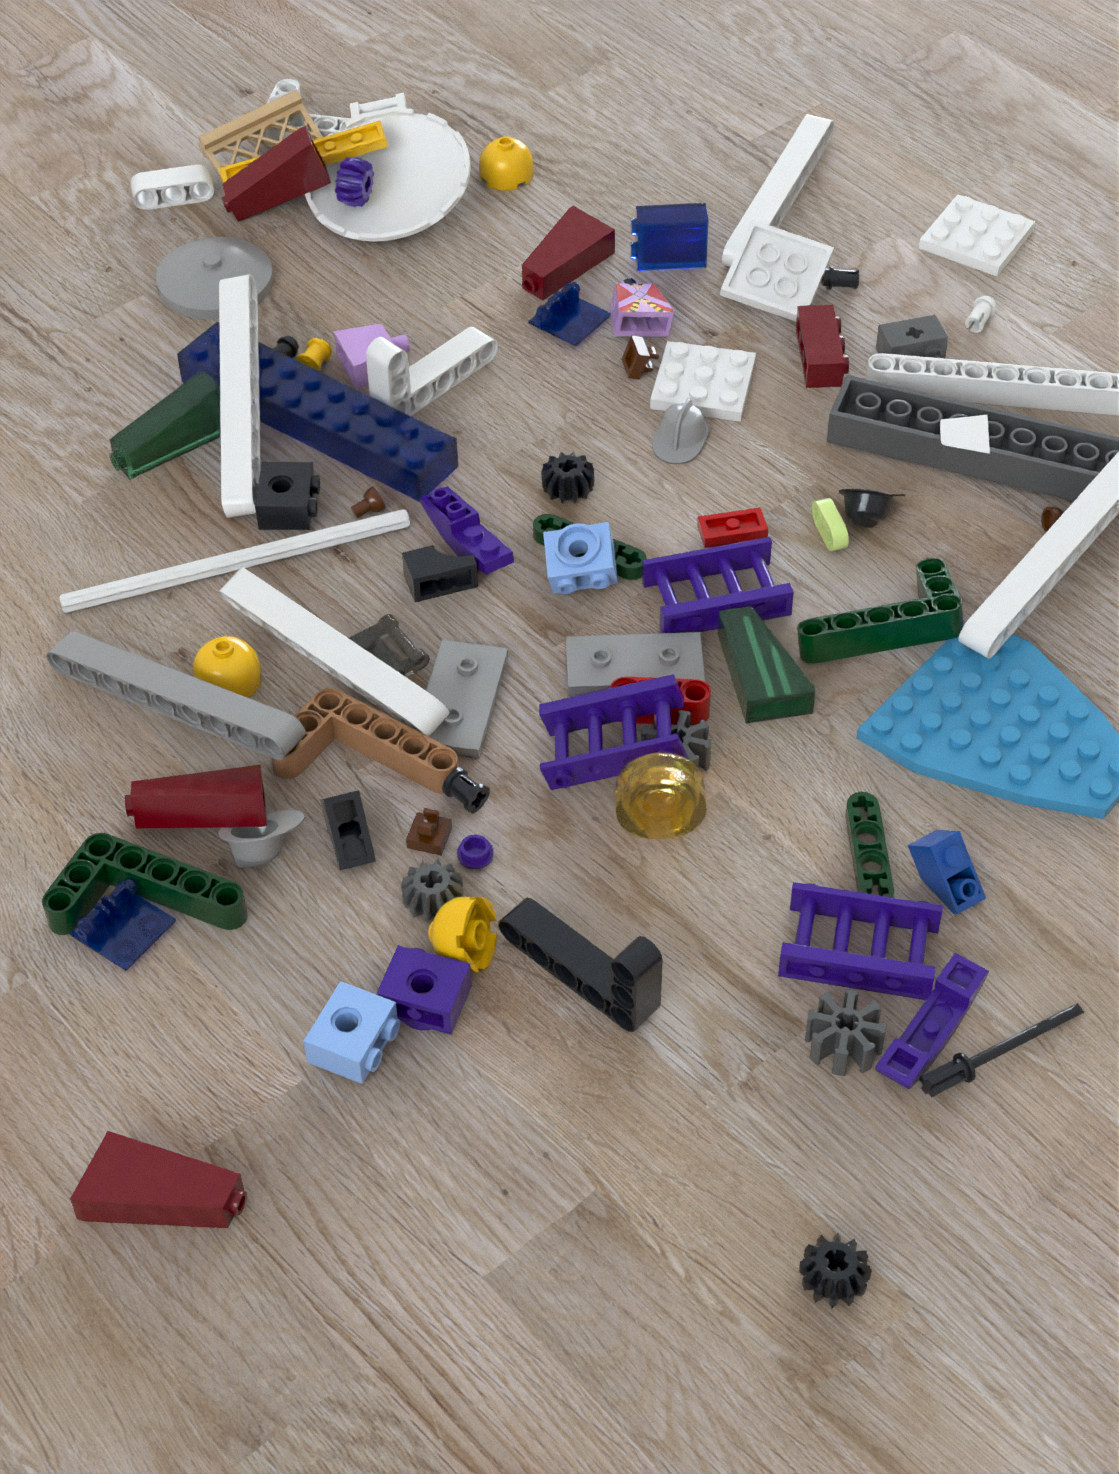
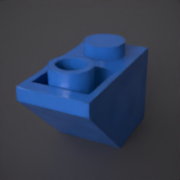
M935 830L907 845L920 878L953 914H959L986 899L960 831Z

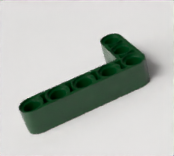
M926 558L917 563L916 574L919 599L809 618L800 622L797 626L801 660L811 664L959 637L963 628L962 599L946 563L939 558Z
M95 833L89 836L42 898V906L48 926L52 932L58 935H68L75 932L110 885L225 930H234L241 927L248 917L243 889L236 882L107 833Z

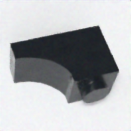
M434 545L402 553L404 577L415 603L478 587L477 563L473 555L460 557L446 555L437 551Z
M359 790L320 799L327 831L332 841L339 870L376 862Z

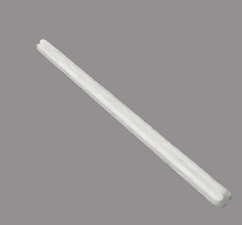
M400 509L64 593L59 596L63 612L70 613L237 571L241 567L249 568L408 528L410 526V519L407 511Z

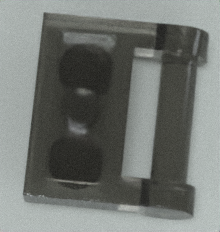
M392 614L384 615L377 624L349 637L350 640L405 677L425 668L430 660L429 655L423 649L417 648L399 628V622ZM389 636L408 658L400 661L382 639Z

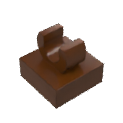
M631 335L621 360L628 378L639 380L643 371L652 372L654 370L649 359H659V354L655 347H646L643 337Z
M424 808L423 813L417 812L406 838L407 848L442 856L452 830V820L439 817V811Z

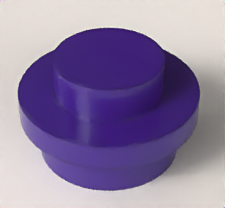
M477 834L465 837L457 849L458 861L469 869L486 867L491 863L494 856L491 843L484 836Z

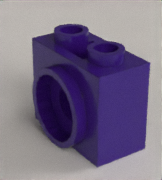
M398 945L376 995L396 1002L397 1018L407 1026L416 1030L432 1029L452 1035L472 986L471 967L469 963L454 958L427 953L420 948H408Z

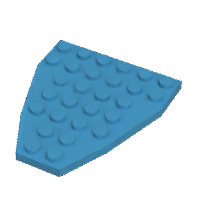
M1014 633L990 659L958 641L959 637L947 640L857 729V739L914 773L1019 804L1104 819L1119 803V734L1103 713L1032 643Z

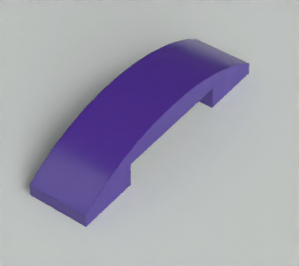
M954 953L937 977L935 988L901 1037L899 1039L895 1037L875 1066V1070L905 1088L911 1089L918 1082L920 1076L924 1075L960 1025L984 984L989 970Z

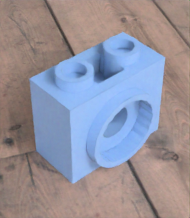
M609 522L592 525L577 523L560 530L543 532L547 576L553 594H571L576 590L588 588L603 589L609 585L618 584L614 542ZM580 553H586L584 556L575 557Z
M340 981L303 1041L307 1063L363 1084L369 1072L377 1070L382 1059V1050L387 1042H392L398 1034L400 1020L397 1018L396 1002Z

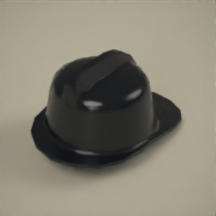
M864 489L839 490V494L844 496L846 516L851 518L855 525L865 528H873L878 522L885 520L894 496H905V494H886Z

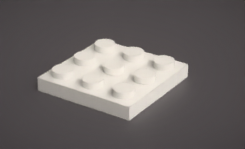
M957 194L921 237L919 249L997 277L1034 231L1035 221Z
M751 219L721 287L720 296L796 322L797 306L812 304L832 257L834 247Z
M667 341L651 395L650 409L666 411L675 404H684L686 399L689 398L692 400L693 406L701 410L704 417L741 422L756 363V353Z

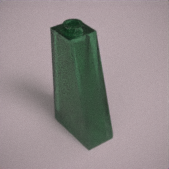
M204 370L198 372L109 439L112 449L109 457L114 468L117 471L121 470L130 480L221 437L220 387Z
M753 607L719 611L717 635L745 723L813 714L815 700L814 685Z

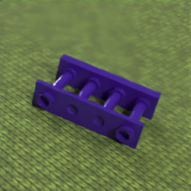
M767 537L643 560V587L658 585L665 606L660 607V632H705L791 616L794 596L791 584L775 585L767 568L771 560V538ZM753 568L761 588L743 591L735 571ZM722 574L729 594L711 597L703 577ZM690 580L697 600L678 603L671 583Z
M667 675L539 704V715L549 735L555 736V760L540 763V771L550 790L568 788L574 785L688 761L678 734L671 735L670 710L684 707V696L675 675ZM656 713L657 738L637 742L636 717ZM622 721L623 745L603 750L602 725ZM588 728L589 753L569 757V732Z
M793 882L790 910L798 911L800 915L795 944L782 942L779 977L926 1000L929 997L934 982L935 966L923 965L927 932L938 934L943 905L822 887L812 883L802 884ZM815 914L837 918L832 950L810 947ZM852 920L875 924L870 956L847 952ZM890 926L912 929L908 962L885 959Z

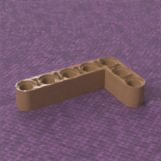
M326 688L317 692L294 715L304 726V737L283 760L271 758L274 773L278 777L291 779L300 775L336 739L439 794H444L442 786L450 772L458 768V756L451 748L334 688Z

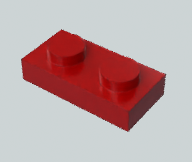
M761 507L697 517V527L704 548L768 537V527Z

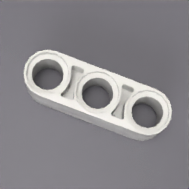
M190 165L141 172L134 175L130 182L133 202L135 206L142 210L204 202L211 199L214 195L211 172L204 165Z

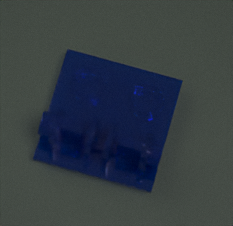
M568 282L564 285L561 292H555L544 305H540L537 308V313L528 321V324L577 346L611 316V313L580 299L579 284Z
M128 878L125 881H119L109 896L104 895L101 898V903H96L93 906V910L85 918H80L78 926L70 933L71 937L125 971L176 922L174 917L135 894L138 887Z

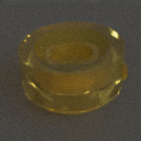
M666 752L642 755L629 762L617 776L614 789L617 820L626 831L637 837L649 840L677 838L693 831L705 818L707 803L704 778L694 763L680 755Z

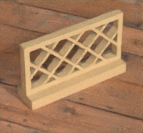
M296 89L200 135L199 148L203 156L208 158L222 181L219 168L228 166V164L218 162L214 155L222 151L232 153L230 165L235 164L237 155L250 159L261 156L258 154L261 143L274 147L284 139L285 132L293 133L299 129L288 125L289 119L298 114L305 121L304 126L306 125L309 128L312 139L316 140L323 138L302 104V97ZM271 127L282 130L279 141L265 138V130ZM246 139L257 142L255 152L252 153L239 149L241 142Z

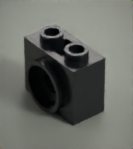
M313 462L261 463L255 503L259 530H310L311 518L317 517L318 511L317 498L314 495L320 494V476L314 475Z

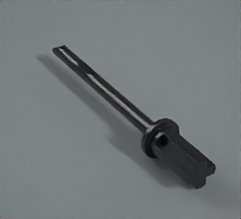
M1077 1003L971 1058L959 1052L953 1056L952 1061L920 1076L919 1080L923 1084L921 1089L925 1095L929 1093L932 1098L963 1081L970 1083L975 1080V1068L1081 1015L1084 1011Z

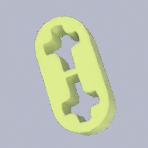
M826 498L814 501L812 503L813 520L828 550L832 552L847 548L849 545L848 531L832 499Z

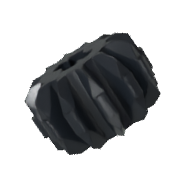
M574 451L570 455L560 452L559 457L549 456L548 462L543 464L541 470L542 487L544 492L549 494L550 500L559 498L562 504L566 500L576 503L577 498L587 499L588 493L593 491L595 485L593 464L587 461L585 455L576 457Z
M839 1233L833 1237L832 1242H829L820 1235L816 1246L808 1244L805 1248L804 1258L799 1264L800 1275L804 1276L802 1279L804 1290H814L813 1299L815 1303L825 1297L829 1299L831 1308L836 1306L838 1299H841L850 1306L854 1302L855 1295L862 1297L865 1294L866 1282L871 1278L872 1269L867 1265V1250L856 1251L857 1243L855 1238L845 1244L841 1242Z

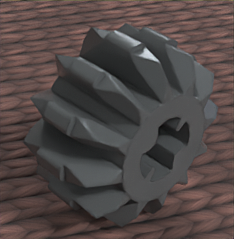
M438 858L434 864L428 865L422 859L420 868L409 867L408 876L403 877L401 882L402 902L405 908H410L413 918L423 914L427 923L432 916H436L439 909L446 902L457 897H464L462 889L463 879L460 873H455L452 863L441 866Z

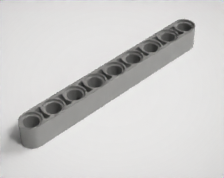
M76 631L68 632L46 654L47 661L51 667L66 677L275 760H283L305 735L302 723L289 713Z

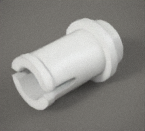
M981 296L974 301L973 310L965 320L966 328L970 327L974 321L970 328L971 332H981L988 318L995 314L996 303L993 298Z

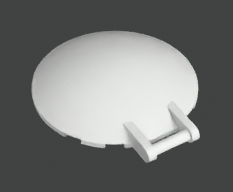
M404 92L396 94V97L363 104L358 102L350 103L352 120L345 123L346 127L339 132L381 121L388 147L356 156L371 163L374 171L372 193L369 195V201L363 207L348 206L337 200L335 180L337 179V171L340 169L342 161L326 165L331 183L305 194L309 208L319 222L341 236L355 240L376 242L395 240L416 234L446 216L461 199L470 178V156L461 134L448 126L447 121L431 113H428L426 116L414 113L413 109H407Z

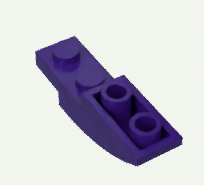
M448 486L435 489L430 494L420 498L421 505L435 528L458 557L473 555L477 563V569L479 568L486 575L514 563L513 551L481 525L479 513Z

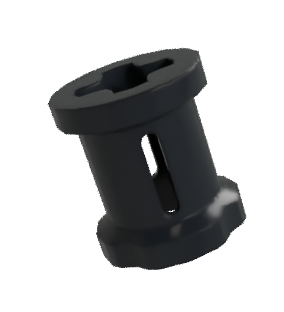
M458 767L446 777L442 786V792L447 797H455L464 804V809L474 813L481 809L488 799L490 788L482 783H476L468 777V772L465 769Z

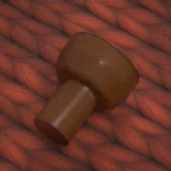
M373 486L363 494L364 499L351 507L356 518L370 510L372 512H381L386 509L384 501Z
M1046 507L1043 510L1041 523L1045 532L1063 514L1061 509Z

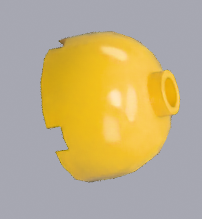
M504 136L488 143L480 154L479 177L481 181L482 179L487 181L488 187L501 191L518 189V184L524 181L525 185H527L534 177L532 153L525 143L515 138Z
M233 636L213 638L204 643L195 655L193 662V677L247 698L253 695L260 687L262 671L256 651L245 640Z
M457 897L446 902L437 912L428 930L429 940L436 955L469 963L471 972H479L478 969H486L494 956L497 944V933H491L490 921H497L492 903L486 897Z

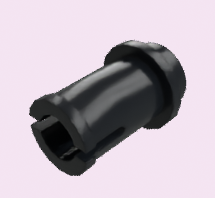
M829 266L822 278V286H827V289H832V287L857 289L859 285V269H834L833 266Z
M291 336L280 337L275 348L263 358V363H267L265 367L272 372H278L289 358H294L298 354V342Z

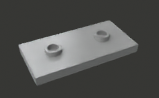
M700 632L566 636L568 695L587 694L610 689L611 683L620 677L659 678L674 674L675 678L699 679L705 682Z
M442 639L426 691L442 702L450 713L430 735V738L451 748L457 755L480 758L508 660V648Z

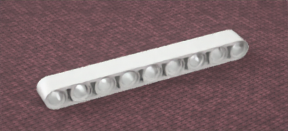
M808 114L804 117L727 241L722 255V264L724 266L731 267L751 219L779 228L830 143L834 131V120Z
M251 274L222 279L219 282L221 500L227 518L256 513L255 503L261 470L257 288Z
M885 353L874 354L868 360L866 379L968 403L1119 416V373Z
M1119 452L968 619L958 638L960 643L988 659L994 656L1119 513Z
M241 567L219 591L220 595L235 609L397 721L430 737L449 715V710L436 697L244 567Z

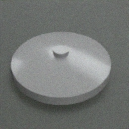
M209 237L188 242L171 251L158 266L156 284L161 300L171 310L191 318L219 319L220 280L251 274L256 284L257 302L259 304L265 299L272 288L273 271L269 257L258 246L237 238Z

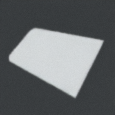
M987 415L942 419L940 421L942 445L990 454Z

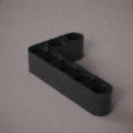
M528 897L523 899L498 921L499 930L506 940L624 1030L634 1032L660 1008L663 959L656 945L646 937H637L613 959L538 902Z

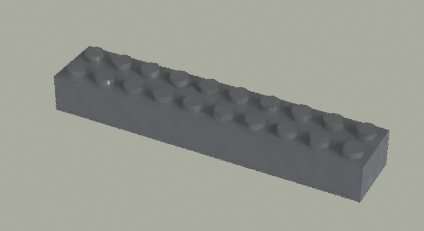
M846 375L830 411L827 432L828 443L1073 501L1077 499L1119 452V437L851 375ZM987 415L990 454L942 445L940 434V421L942 419Z

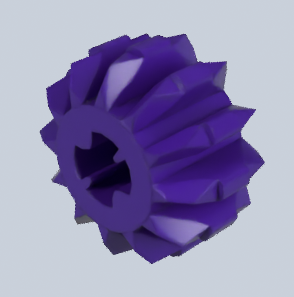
M346 157L340 163V169L337 171V179L335 180V193L337 194L338 201L353 207H363L369 201V195L372 193V185L374 184V171L371 163L357 157Z

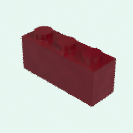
M833 304L797 306L796 335L806 388L841 387L844 374L849 373L848 356H843L845 353L844 336H839L841 334L840 316H835Z

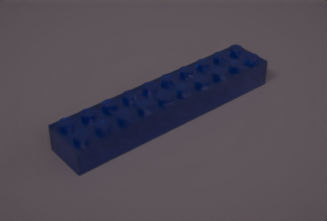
M216 322L178 352L177 357L182 382L220 401V323ZM258 342L260 422L420 502L421 497L430 494L458 468L457 438Z

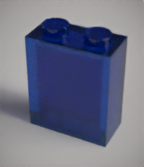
M706 203L636 206V218L630 219L631 236H635V242H630L631 259H636L637 271L706 268L709 224Z

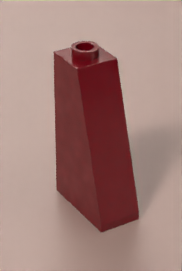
M306 125L297 129L222 184L225 196L221 197L224 207L228 213L233 212L238 222L331 183L326 164Z
M573 205L522 264V288L544 301L615 253V229Z
M261 765L131 781L130 795H125L126 813L128 817L134 816L136 829L267 826Z
M107 1131L70 1200L76 1218L85 1222L228 1228L234 1215H240L247 1200V1192L244 1191L240 1173Z

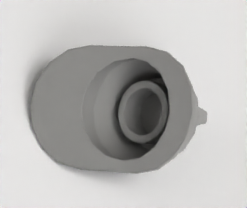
M687 398L684 404L670 406L664 413L652 445L654 454L661 461L669 464L687 463L698 456L709 433V425L704 420L701 410L693 406L691 399Z
M298 810L276 811L266 814L267 826L224 827L218 832V836L223 841L229 842L234 863L237 867L244 868L262 865L270 862L279 854L283 847L284 834L301 825L305 818L304 814Z

